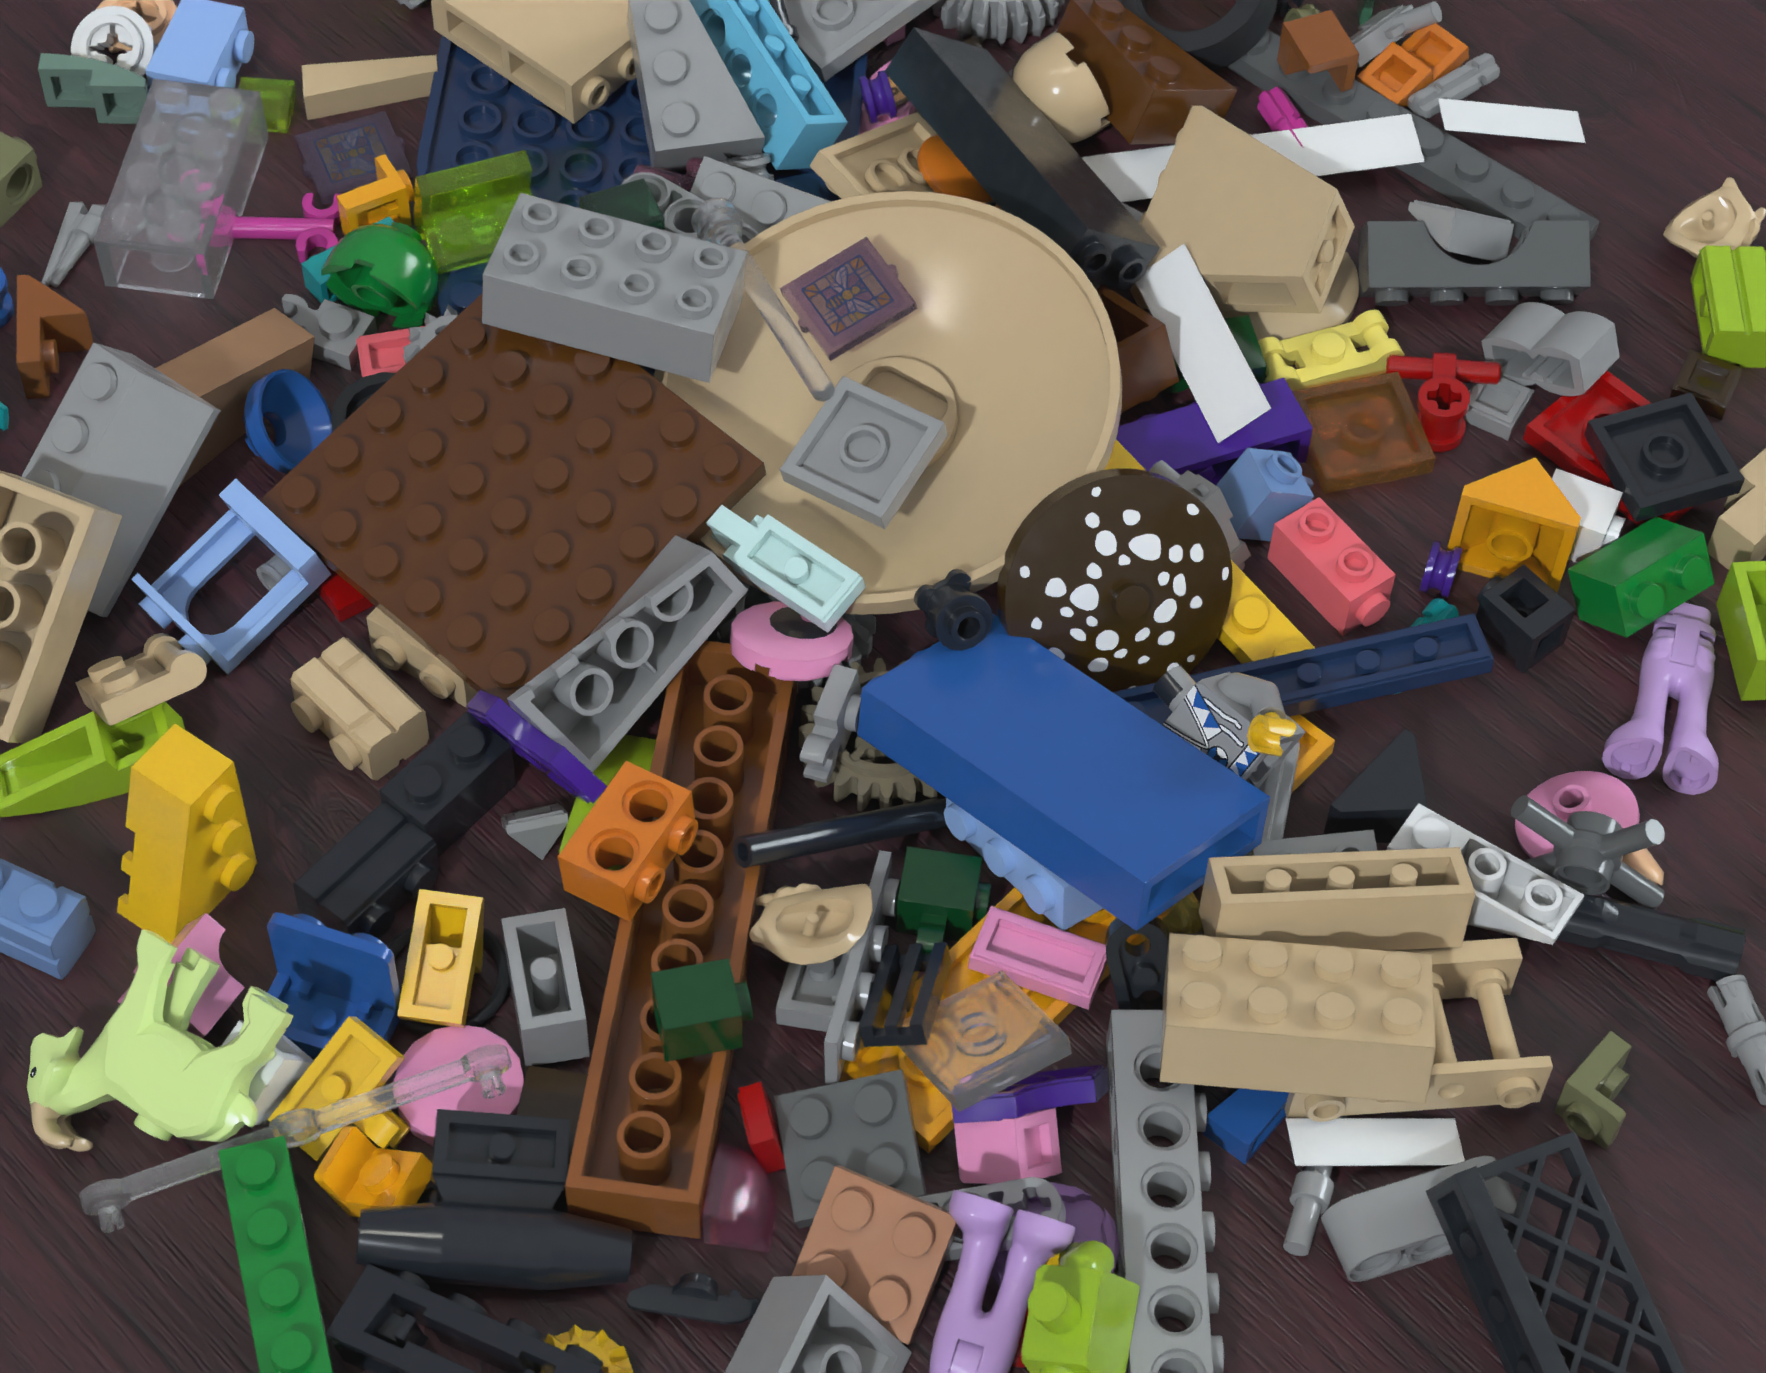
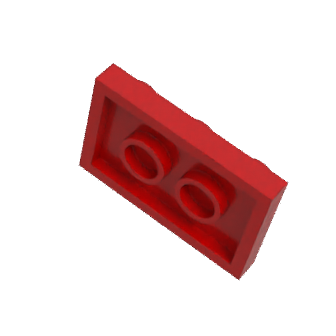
M1606 371L1584 394L1579 396H1561L1527 424L1523 440L1564 471L1615 489L1584 437L1587 423L1593 419L1648 405L1651 402L1609 371ZM1621 499L1617 510L1635 523ZM1692 507L1657 517L1675 523ZM1650 519L1639 521L1635 524L1640 526L1645 522L1649 521Z

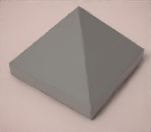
M558 803L503 814L504 817H501L502 827L506 833L541 860L549 852L569 820L566 810Z

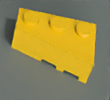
M174 724L131 767L125 827L135 833L133 853L128 851L122 855L121 870L131 876L129 894L125 893L120 896L117 905V913L139 928L150 930L160 935L169 943L175 939L186 924L205 913L209 915L231 891L241 889L252 876L257 864L234 761L177 724Z

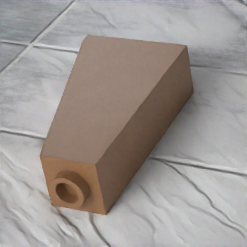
M276 308L155 368L220 410L179 487L246 433L243 420L247 394L256 381L269 373L281 369L293 370L310 379L315 336Z

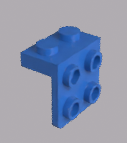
M279 912L273 913L267 924V929L278 973L267 993L289 1005L286 1012L294 1015L283 1035L308 1056L316 1058L348 1016H356L389 1043L400 1021L397 1014L401 994L393 952L380 939L366 933H355L353 935L326 927L318 919L306 914L290 916Z

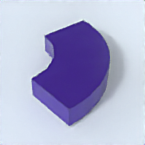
M479 690L466 705L467 711L474 718L507 741L515 753L520 757L523 756L528 762L544 773L551 770L547 777L582 801L594 803L607 788L598 777L564 746L536 729L499 697Z
M1091 1065L1030 1073V1076L1005 1081V1091L1001 1092L1000 1081H993L959 1093L951 1100L954 1123L1002 1121V1119L1019 1118L1026 1114L1049 1108L1097 1102L1110 1090L1108 1067H1104V1065Z

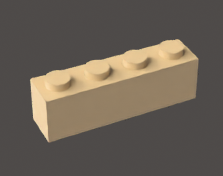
M1460 847L1212 857L1208 859L1199 906V916L1205 936L1267 940L1383 951L1462 947L1475 897V890Z

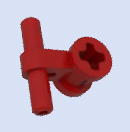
M1433 352L1432 358L1390 355L1387 357L1386 376L1388 378L1427 380L1422 384L1418 392L1417 405L1420 412L1414 421V437L1422 447L1428 450L1446 452L1458 447L1465 435L1466 423L1463 417L1469 409L1470 393L1463 383L1497 385L1501 378V365L1499 362L1457 360L1456 354Z

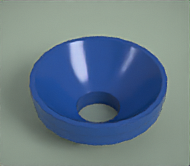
M281 369L269 373L256 381L247 394L243 416L246 443L256 456H260L264 462L279 472L288 474L333 432L331 413L322 394L309 379L298 372ZM262 417L268 419L274 427L276 434L275 445H273L268 437Z

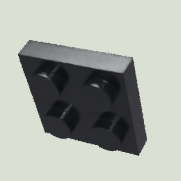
M1692 393L1593 419L1587 423L1584 437L1615 489L1623 492L1621 499L1635 523L1740 493L1745 478Z

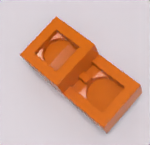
M1435 23L1416 30L1401 46L1391 42L1357 76V81L1404 108L1408 106L1407 102L1410 95L1422 88H1426L1429 84L1460 67L1469 58V47Z

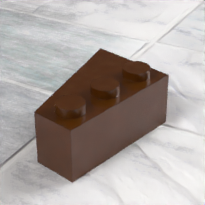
M1118 0L1069 1L1056 33H1060L1074 47V49L1066 53L1068 58L1077 65L1085 62L1090 69L1109 109V115L1105 117L1129 144H1176L1177 134L1183 128L1192 106H1203L1221 118H1225L1237 92L1235 87L1137 17Z

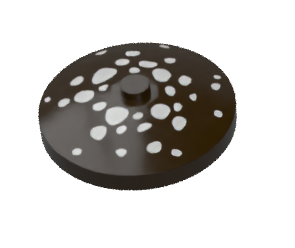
M1131 468L1108 469L1086 474L1066 483L1045 497L1032 509L1013 535L1005 552L1004 566L998 577L997 612L999 621L1009 636L1033 639L1111 692L1157 683L1166 672L1176 666H1181L1189 674L1210 650L1228 612L1233 579L1231 555L1227 540L1219 523L1204 503L1171 479L1149 471Z

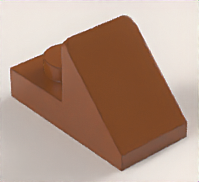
M17 275L16 363L26 399L50 397V374L59 373L58 353L90 350L94 341L88 317L81 308L32 276Z

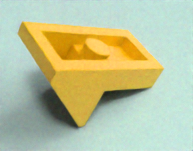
M419 889L397 1014L401 1020L465 1028L474 973H481L483 966V897Z

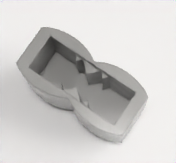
M1537 302L1517 305L1482 340L1485 361L1499 362L1502 377L1523 386L1537 384L1551 393L1562 396H1579L1584 394L1620 357L1615 324L1612 321L1598 314L1585 311L1564 314L1552 306Z

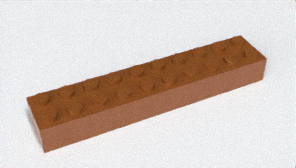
M704 641L667 686L650 772L692 791L698 831L688 851L683 855L676 854L666 868L664 882L655 899L649 904L643 902L630 922L620 917L565 1184L567 1209L570 1214L631 1228L635 1231L695 1239L701 1238L734 1049L665 1062L652 1006L650 973L729 958L734 982L747 981L753 948L749 932L758 920L760 905L756 904V898L762 896L767 864L747 868L741 867L735 860L733 845L735 839L739 836L774 830L798 696L797 681H784L769 676L770 668L762 667L756 663L755 671L745 668L732 655L731 645L728 643ZM648 817V818H645V819H643V820H641V821H642V822H652V821H655V820H657V819H659V818H657V817Z

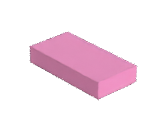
M991 906L970 954L968 968L1089 1010L1108 961L1105 944Z

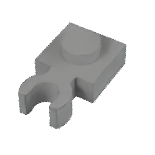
M285 294L282 298L284 314L293 316L290 318L292 321L315 336L312 357L351 371L359 359L356 339L359 338L358 336L375 334L377 332L375 316L324 299L318 310L308 308L307 302L300 296Z
M833 665L813 714L815 726L812 733L806 738L799 757L800 761L807 763L803 772L805 778L828 783L836 764L837 753L844 752L851 732H858L861 686L858 670Z

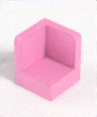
M1056 1108L1029 1113L1019 1118L1002 1119V1121L954 1123L959 1177L963 1183L994 1184L1028 1177L1044 1179L1062 1173Z

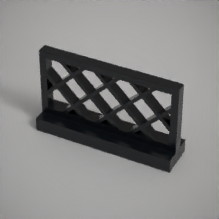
M1575 1131L1478 1168L1474 1166L1461 1171L1425 1191L1506 1373H1577L1579 1364L1596 1373H1629L1625 1369L1633 1342L1651 1350L1661 1373H1685ZM1561 1153L1572 1177L1567 1195L1539 1181L1546 1158ZM1529 1165L1527 1174L1517 1170L1518 1168ZM1499 1177L1522 1189L1513 1216L1495 1207L1484 1181ZM1534 1195L1562 1209L1555 1236L1526 1223ZM1575 1217L1594 1225L1600 1238L1596 1257L1568 1244ZM1521 1237L1550 1251L1542 1279L1523 1270L1516 1254ZM1563 1258L1591 1272L1583 1300L1555 1286ZM1604 1279L1622 1287L1629 1305L1624 1320L1596 1307ZM1550 1300L1578 1314L1570 1343L1553 1335L1545 1316ZM1592 1321L1620 1335L1612 1364L1583 1350Z

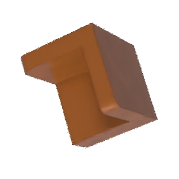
M1332 10L1283 23L1277 62L1285 75L1307 70V72L1312 74L1328 70L1341 92L1353 88L1359 52Z

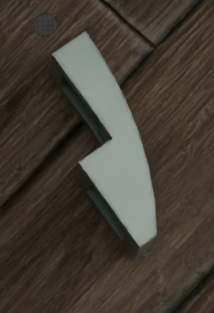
M40 54L38 72L47 107H93L96 111L98 123L104 124L153 123L154 116L146 78L130 70L100 60L64 54Z

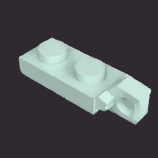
M721 505L706 522L712 530L713 534L711 537L727 549L722 556L733 567L734 571L827 633L866 588L864 579L860 574L769 514L765 518L756 515L749 523Z

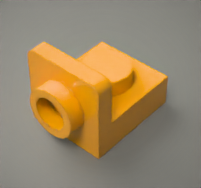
M386 154L374 158L377 181L337 196L344 236L359 226L377 223L388 216L394 222L412 226L409 202L415 200L412 183L403 169L395 170Z
M344 1126L317 1168L314 1179L349 1216L360 1218L361 1209L416 1204L431 1179L432 1163L423 1153L376 1148L357 1127Z

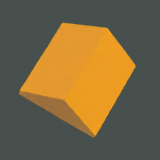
M1535 457L1464 485L1447 551L1453 550L1456 546L1463 548L1457 569L1491 579L1498 575L1505 578L1525 564L1557 593L1581 517Z

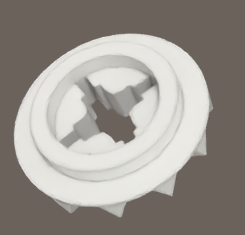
M106 6L91 12L80 22L72 38L71 55L113 64L111 58L96 50H104V47H111L116 34H118V41L125 46L131 47L132 50L119 54L117 63L114 65L143 77L157 47L154 44L151 33L153 29L139 14L121 6Z

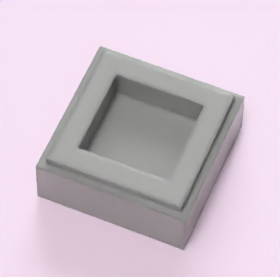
M1502 376L1497 385L1473 383L1469 390V409L1463 418L1466 423L1508 441L1530 405L1534 390Z

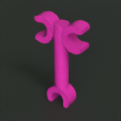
M306 193L302 199L305 218L230 216L223 206L217 204L203 205L200 207L202 222L218 224L209 228L197 227L198 243L204 246H216L224 243L229 238L296 240L297 256L299 262L303 263L308 260V253L311 249L324 247L327 250L338 243L336 226L341 223L337 196L340 194L335 193L334 202L331 207L321 210L315 208L313 193Z

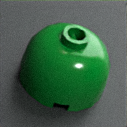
M398 222L392 223L391 226L369 224L357 227L340 239L321 269V276L330 274L326 286L341 301L355 310L375 316V320L380 311L395 316L396 318L392 326L400 329L423 325L426 312H430L438 289L437 265L428 249L421 243V235L413 228Z

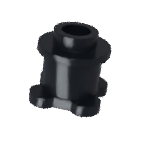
M961 569L951 570L944 580L934 585L924 584L920 586L914 595V602L919 609L924 611L926 616L924 627L930 636L938 638L943 646L951 650L963 651L976 646L984 640L991 629L993 616L992 609L986 600L970 592L971 582L969 581H971V578Z

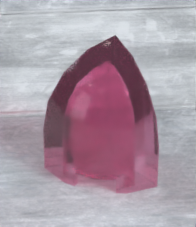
M721 1141L715 1154L703 1209L704 1243L769 1253L776 1219L775 1192L762 1164L753 1156L733 1144Z

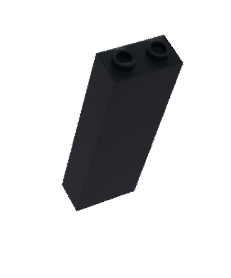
M913 27L884 72L1001 210L1022 219L1052 239L1079 265L1090 282L1129 291L1134 283L1144 275L1147 265L1158 252L1160 246L986 49Z

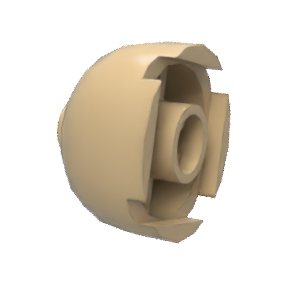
M1053 32L1022 54L1014 68L1013 81L1068 143H1077L1109 126L1110 121L1104 118L1109 115V109L1101 89L1086 63L1082 62L1077 65L1074 61L1070 60L1066 53L1074 49V47L1060 33Z

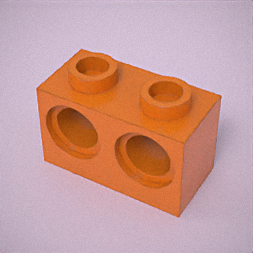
M625 761L558 855L564 890L630 922L643 902L649 904L655 899L664 882L666 868L676 854L683 855L688 851L696 837L698 821L695 820L692 791ZM648 817H657V818H659V819H657V820H655V821H652V822H642V821H641V820H643V819H645V818H648ZM613 865H626V867L620 870H606Z

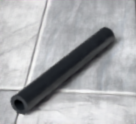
M939 797L739 836L735 839L733 845L734 857L741 867L747 868L947 827L944 818L946 800Z

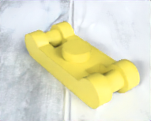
M1378 310L1363 312L1354 321L1281 341L1276 337H1266L1258 341L1267 366L1265 374L1267 377L1264 383L1284 378L1295 397L1385 374L1387 357L1390 355L1405 356L1399 343L1395 339L1388 337V324L1382 313ZM1366 345L1369 350L1360 353L1355 349Z

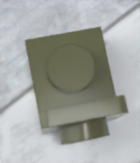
M1612 1031L1606 1035L1566 1081L1554 1110L1557 1115L1563 1118L1567 1127L1572 1132L1575 1131L1577 1136L1586 1140H1593L1604 1149H1608L1614 1142L1626 1116L1625 1111L1612 1101L1622 1090L1629 1078V1074L1622 1070L1632 1047Z

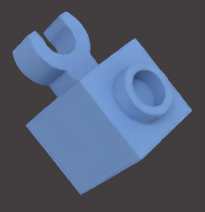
M1247 448L1216 485L1221 489L1233 515L1229 520L1239 539L1271 541L1274 523L1310 503L1314 497L1310 490L1314 485L1312 479L1302 475L1300 464L1290 452Z

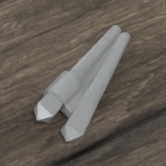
M82 201L69 203L44 273L42 284L45 286L51 284V286L57 288L88 246L94 243L105 227V224L111 218L106 205L92 204L88 212Z

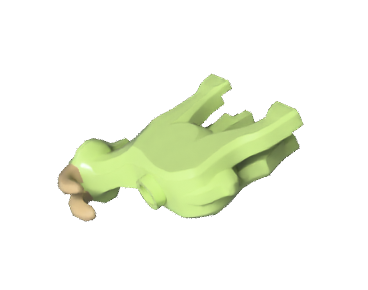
M142 929L136 948L138 968L123 1001L82 1058L79 1057V1047L84 1031L79 1027H74L64 1037L41 1033L33 1039L27 1091L34 1131L43 1144L52 1148H69L77 1152L89 1151L93 1148V1143L76 1133L71 1125V1115L81 1113L104 1102L118 1100L138 1113L134 1121L136 1127L158 1139L170 1141L171 1137L175 1135L179 1138L194 1141L224 1142L235 1135L244 1124L248 1127H253L257 1122V1108L254 1101L248 1097L250 1082L257 1071L274 1058L276 1044L285 1033L294 1016L286 1012L289 1005L258 987L250 986L242 1003L244 1023L239 1035L228 1044L215 1047L210 1042L190 1033L187 1029L197 1002L209 982L215 976L220 964L188 947L181 963L176 962L174 964L171 960L178 948L153 931ZM174 967H175L174 975H173V980H172V982L169 984V986L167 987V985H168V980H169V978H170V976H171V974H172V971H173V969H174Z

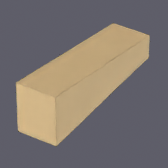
M429 55L302 65L303 96L307 120L430 96L434 72L438 71L437 56Z

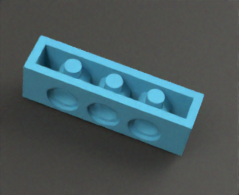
M690 0L765 136L763 151L770 154L771 163L776 170L811 169L810 164L818 151L833 145L848 122L768 0Z

